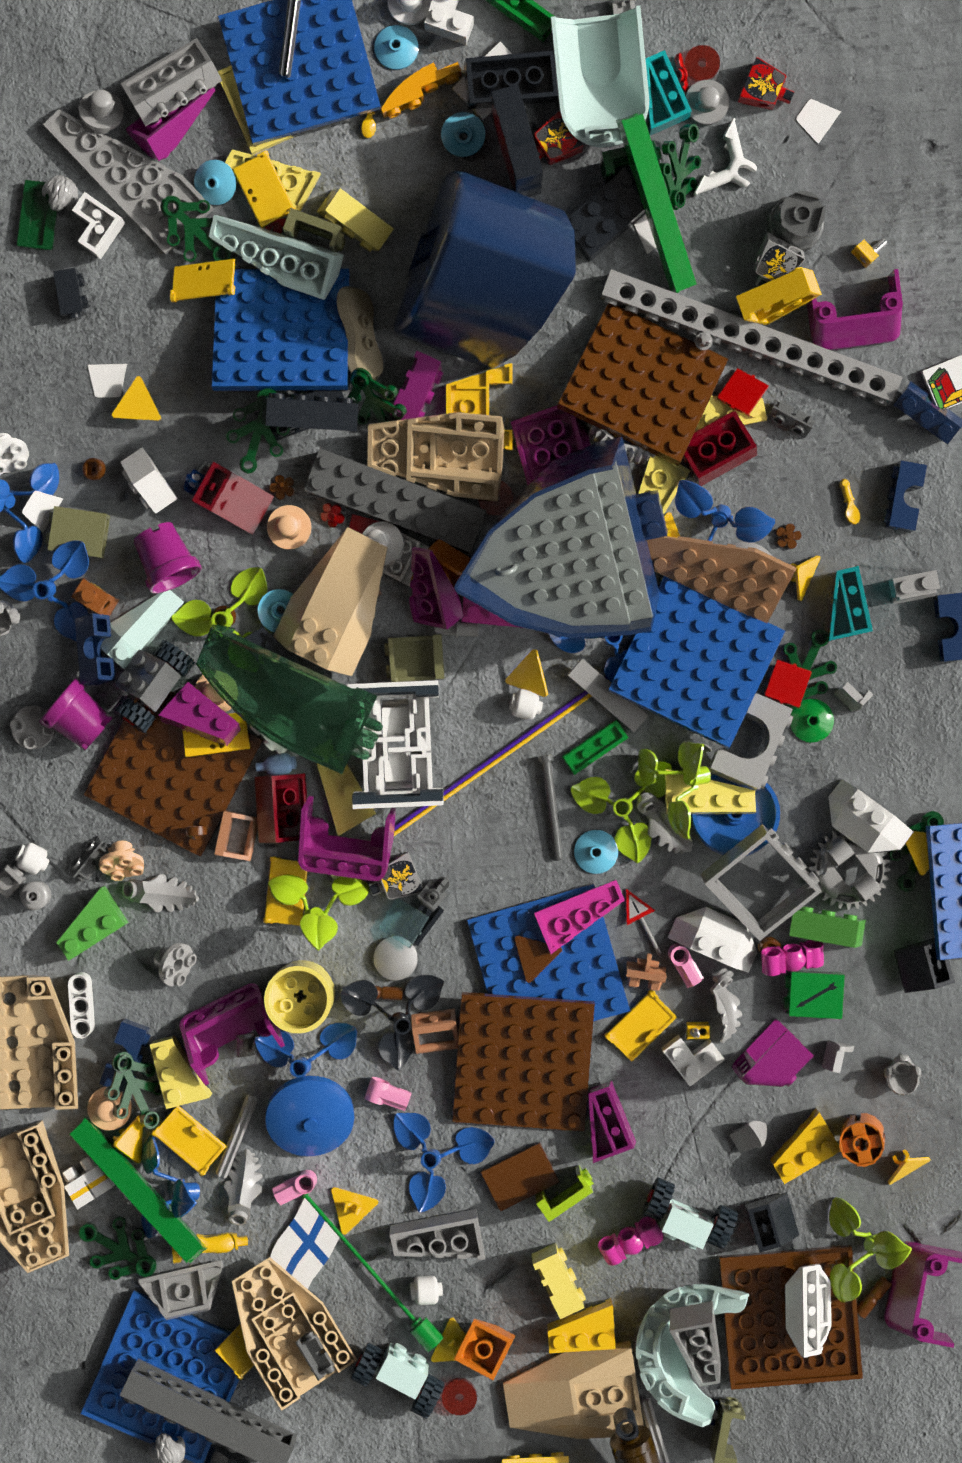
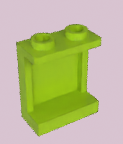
M579 1165L575 1167L579 1181L553 1199L549 1200L544 1191L535 1194L536 1204L548 1222L593 1193V1178L586 1168L582 1170Z

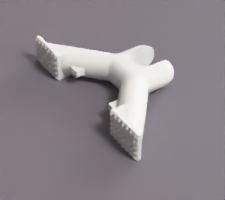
M735 118L731 120L723 135V140H726L724 148L728 150L731 160L727 169L718 173L712 171L709 176H702L694 191V196L728 182H733L741 187H747L750 184L749 181L739 176L738 169L746 168L756 172L757 167L753 162L743 158Z

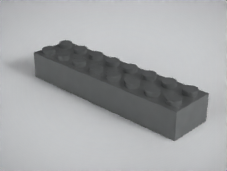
M321 448L318 451L304 489L306 493L391 523L394 526L434 541L440 539L455 549L469 554L472 553L486 515V510Z
M139 1358L120 1394L126 1402L130 1404L137 1403L151 1414L157 1413L162 1415L167 1422L172 1424L178 1423L184 1426V1429L190 1433L195 1434L197 1432L211 1443L218 1442L224 1445L226 1450L232 1453H241L245 1455L248 1461L253 1463H287L294 1449L297 1434Z

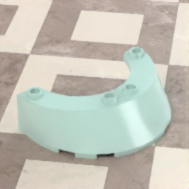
M692 1284L669 1291L650 1307L638 1331L636 1359H638L640 1376L647 1391H650L652 1396L658 1401L657 1403L667 1412L700 1427L711 1424L715 1412L714 1402L695 1384L689 1367L669 1331L670 1309L713 1301L714 1315L720 1313H739L744 1310L749 1293L707 1284Z

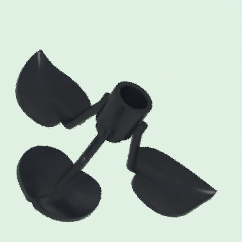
M419 975L412 978L404 989L406 996L410 998L407 1001L405 1014L403 1012H396L390 1015L375 1003L378 991L375 985L368 980H357L343 987L340 991V998L345 1008L354 1015L365 1016L370 1012L371 1006H374L390 1020V1024L395 1031L394 1033L388 1032L381 1037L378 1043V1051L385 1061L399 1071L410 1058L414 1048V1038L409 1032L411 1022L408 1019L411 1017V1004L413 1003V1006L418 1010H429L434 1007L440 998L444 981L433 975Z

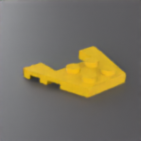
M512 363L446 384V414L460 412L489 415V385H512ZM504 430L503 449L512 451V430Z

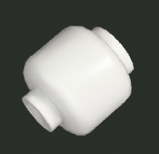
M520 689L512 694L509 710H512V714L515 717L532 720L536 714L540 715L543 702L539 701V695Z
M33 843L22 844L14 859L17 861L19 869L32 875H36L40 870L44 872L49 863V859L46 858L47 850Z
M434 1275L417 1276L414 1282L410 1283L411 1300H415L419 1306L434 1305L438 1302V1296H443L442 1282L437 1283Z

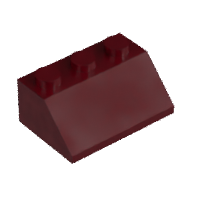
M734 410L694 432L683 459L696 483L703 486L757 456V445Z
M306 774L255 777L259 843L300 840L301 809L307 800Z

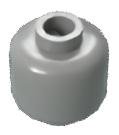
M42 881L29 882L21 889V902L27 909L39 910L50 902L51 890Z

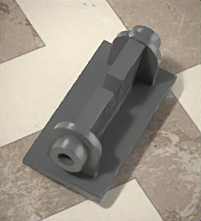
M776 400L767 418L776 425H781L792 431L795 435L806 438L815 422L812 420V417L799 410L794 416L792 415L794 407L783 401L778 402Z
M99 836L94 840H90L82 856L77 857L71 864L70 871L73 877L77 876L82 882L86 879L89 880L98 868L92 862L95 860L99 863L100 858L109 853L108 848H111V846L105 842L102 843Z
M444 876L439 877L435 882L431 879L417 896L422 905L434 912L447 895L445 890L450 885L449 879Z
M312 1331L307 1332L295 1342L318 1381L326 1374L335 1371L333 1367L335 1364L328 1353H320V1350L324 1347L317 1334H314Z

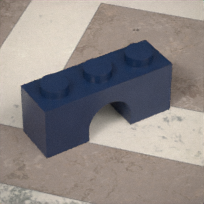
M910 381L896 399L894 406L948 445L961 429L962 419L948 408L943 410L935 406L928 399V394Z
M901 460L897 463V466H893L891 478L894 479L893 487L889 488L887 495L890 505L889 509L885 510L883 522H886L885 528L906 532L916 531L919 509L910 507L905 503L904 493L907 488L920 489L924 486L927 465Z
M962 593L933 596L935 618H947L954 625V632L951 637L938 640L940 662L962 660Z
M92 613L76 618L75 627L80 684L101 685L115 681L113 659L103 658L100 652L102 642L106 638L111 637L109 615Z
M124 1019L120 1024L114 1043L122 1045L135 1062L141 1063L143 1055L140 1053L143 1046L147 1047L151 1037L148 1034L149 1027ZM112 1060L106 1063L99 1082L100 1085L111 1086L115 1073L112 1068ZM124 1077L119 1087V1091L122 1093L126 1084Z

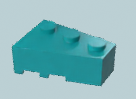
M665 50L645 58L649 91L647 119L650 136L689 119L692 113Z
M859 566L836 572L829 641L873 631Z

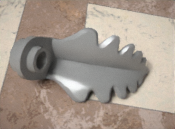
M651 793L641 794L636 800V807L639 812L648 818V835L651 838L659 836L658 846L660 847L668 843V852H671L673 848L675 854L681 852V854L691 852L694 845L692 843L693 840L680 837L672 829L663 801Z
M159 874L150 881L130 879L122 886V894L126 899L137 903H146L155 912H161L163 906L169 912L174 911L175 905L179 910H183V905L189 909L190 904L194 906L195 902L199 900L196 890L192 891V886L186 888L187 883L185 881L178 886L177 877H173L167 882L166 875Z
M726 968L714 976L713 981L715 984L710 989L715 999L716 1010L722 1014L721 1022L724 1028L720 1039L721 1043L726 1042L727 1039L731 1038L732 1034L736 1033L737 1030L735 1028L740 1026L737 1018L742 1016V1012L737 1009L740 1005L739 999L726 988L732 983V976L734 974Z
M245 1149L243 1152L240 1151V1155L235 1156L237 1161L234 1160L232 1165L236 1170L230 1169L228 1173L232 1181L224 1183V1189L230 1199L228 1205L229 1221L239 1226L246 1224L249 1220L251 1202L262 1192V1186L256 1184V1182L262 1179L263 1176L261 1173L255 1172L261 1165L255 1164L258 1158L254 1157L255 1154L251 1153L249 1149Z

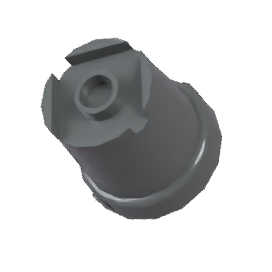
M798 191L788 197H783L772 207L767 217V231L803 250V252L808 251L819 242L824 232V206L822 207L817 195L809 191Z

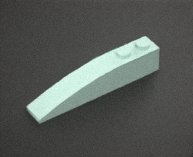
M214 215L209 233L211 239L231 252H235L243 260L259 268L261 272L276 279L281 285L323 300L326 299L339 276L344 257L343 254L218 215Z

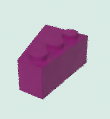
M416 351L414 363L411 369L408 370L407 378L394 405L403 404L407 409V413L402 419H397L390 413L391 418L404 420L425 416V412H423L425 404L430 405L435 394L432 392L435 383L439 385L444 374L441 371V361Z
M189 682L159 714L161 721L165 724H171L181 728V730L195 733L224 746H228L241 731L240 725L236 720Z
M612 1080L591 1088L588 1095L593 1148L592 1157L593 1163L633 1149L636 1139Z

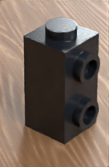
M75 267L53 271L61 316L68 319V321L80 320L81 316L87 315L86 308H89L87 296L83 295L82 287L85 286L83 274L79 273Z

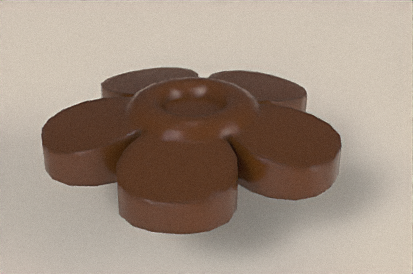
M282 475L276 476V483L270 485V491L276 493L278 500H283L285 494L288 497L293 496L295 493L292 488L294 480L291 477L284 480Z
M787 524L785 529L782 527L778 528L776 535L782 538L778 539L777 544L780 547H784L787 544L789 549H793L797 546L795 540H800L802 537L801 532H793L795 530L793 524Z

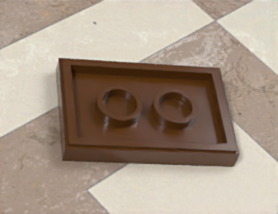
M540 1142L481 1171L500 1212L560 1182Z

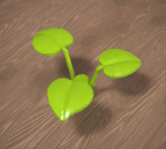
M260 567L246 569L234 578L231 592L240 600L226 611L216 612L210 617L211 608L206 602L191 600L171 617L181 630L192 636L201 637L211 631V623L214 628L219 630L226 629L227 632L235 635L238 639L233 640L229 645V658L238 667L252 672L258 671L261 666L243 639L252 632H247L241 636L240 633L230 627L233 623V617L230 613L241 605L243 601L249 605L259 604L261 598L268 593L267 581L263 569Z
M683 742L680 745L678 760L681 767H683V771L658 770L656 755L649 749H641L638 752V771L641 780L645 784H654L656 782V774L683 775L684 782L691 786V788L677 796L675 802H670L668 805V820L672 829L680 837L691 839L689 835L691 813L686 802L681 799L692 791L698 790V785L710 782L711 775L709 769L706 766L700 767L704 744Z
M658 761L657 769L660 771H665V769L672 771V766L670 763ZM637 770L634 780L641 788L629 799L620 798L616 802L608 798L611 793L610 786L600 777H590L573 785L571 793L577 804L586 812L591 814L602 813L606 809V802L613 806L614 813L617 816L624 817L629 826H622L617 831L615 843L622 854L632 859L635 863L641 862L650 849L652 838L648 835V826L642 822L633 825L628 814L633 808L632 801L644 790L645 793H651L657 798L665 795V775L656 774V782L652 785H647L641 780Z
M281 875L268 882L273 897L279 903L294 905L300 899L303 901L305 915L300 921V928L307 941L317 951L337 933V922L328 916L334 901L339 898V901L345 906L356 905L366 898L370 890L368 883L361 879L340 876L332 883V891L335 895L331 898L326 909L323 911L319 907H314L310 910L304 896L308 891V885L303 879L294 875Z
M835 1197L832 1200L829 1222L833 1231L842 1237H847L851 1233L854 1236L866 1237L864 1248L867 1253L851 1264L848 1269L843 1264H837L830 1273L832 1291L841 1302L845 1303L855 1300L862 1290L859 1276L855 1272H851L854 1267L876 1253V1261L879 1266L888 1270L893 1269L906 1260L912 1248L889 1231H882L874 1235L870 1232H857L855 1229L861 1226V1220L855 1208L842 1198Z

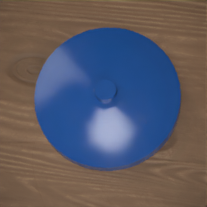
M711 775L710 780L742 787L717 775ZM766 783L764 789L760 788V790L755 792V814H691L693 828L699 839L708 848L724 855L762 824L768 830L772 828L775 832L777 831L780 821V806L775 792L768 783ZM765 840L753 851H751L748 855H752L760 851L769 842Z
M320 1076L294 1078L282 1084L270 1097L265 1112L266 1128L272 1140L289 1153L299 1156L326 1154L339 1147L350 1135L354 1125L353 1103L347 1091L338 1083Z

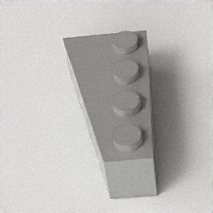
M476 1209L390 1225V1239L394 1256L423 1257L424 1255L435 1256V1258L447 1256L457 1257V1259L470 1257L485 1260V1250Z
M713 1301L670 1309L669 1331L699 1387L720 1383L721 1360Z

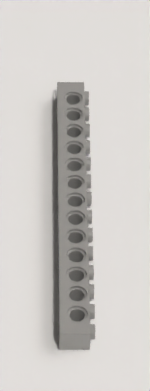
M612 269L601 295V299L607 305L608 303L614 306L620 305L625 307V311H630L636 315L638 312L646 315L645 318L650 321L658 322L660 320L666 322L667 327L675 330L679 328L685 329L687 334L693 337L707 332L712 337V344L720 345V343L728 345V349L737 353L744 351L750 353L749 357L762 360L763 358L769 360L772 366L778 368L788 367L791 369L790 372L796 375L803 376V374L812 376L811 379L815 382L824 383L825 381L831 383L834 389L853 391L854 396L865 399V397L874 399L873 402L880 406L890 405L894 402L903 378L761 324L745 321L742 317ZM628 289L632 296L628 299L622 298L620 291ZM647 296L651 298L652 305L644 306L640 299ZM669 304L672 306L673 312L665 314L661 306ZM690 312L693 314L694 320L687 322L683 319L682 314ZM706 319L712 320L714 328L706 329L703 326V321ZM724 328H733L735 331V336H726L724 334ZM753 335L756 343L753 345L747 344L745 336ZM768 342L774 343L776 351H767L765 344ZM786 351H795L797 354V359H788V357L786 356ZM812 357L817 360L818 365L816 368H812L807 364L808 358ZM828 366H836L838 368V375H831L828 372ZM849 373H856L859 377V382L852 383L849 380ZM871 380L879 383L880 388L878 391L870 388L869 383Z

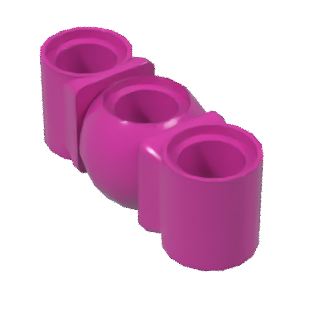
M807 940L800 942V945L787 944L782 949L779 946L764 948L761 951L762 973L767 976H776L786 973V970L791 972L799 971L803 966L806 969L822 967L824 965L823 942Z
M647 1216L634 1223L636 1228L626 1227L619 1232L618 1236L613 1233L611 1236L603 1237L598 1242V1249L605 1262L610 1266L617 1265L622 1260L627 1259L625 1254L636 1255L642 1250L644 1245L648 1249L650 1246H656L661 1243L664 1236L657 1221Z

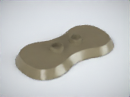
M352 286L342 287L337 294V309L348 339L349 370L352 373L356 368L366 369L371 374L372 379L376 381L383 371V358L374 335L373 303L365 291Z

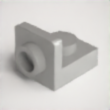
M12 864L7 865L0 874V893L6 898H9L27 880L23 876L25 872L19 869L16 864L14 866Z

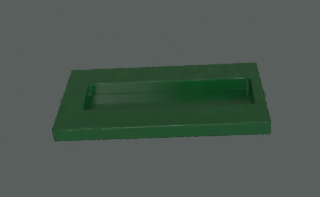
M25 180L17 240L18 247L53 251L58 211L50 208L48 204L49 195H42V188L46 183L44 181Z

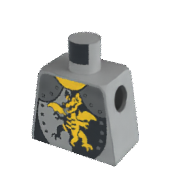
M767 232L754 261L755 273L759 275L755 285L757 287L800 267L805 261L803 250Z
M409 852L404 853L388 864L387 872L383 879L369 884L373 896L386 892L389 900L419 894L424 889Z

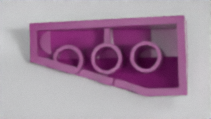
M215 88L208 89L205 94H199L195 99L189 100L186 105L179 106L176 110L169 112L166 117H161L154 123L145 126L140 117L125 130L149 157L157 161L163 160L180 143L215 92Z
M419 547L412 548L411 571L413 572V580L410 581V587L413 590L412 596L409 597V605L413 621L448 630L464 617L459 596L433 551Z

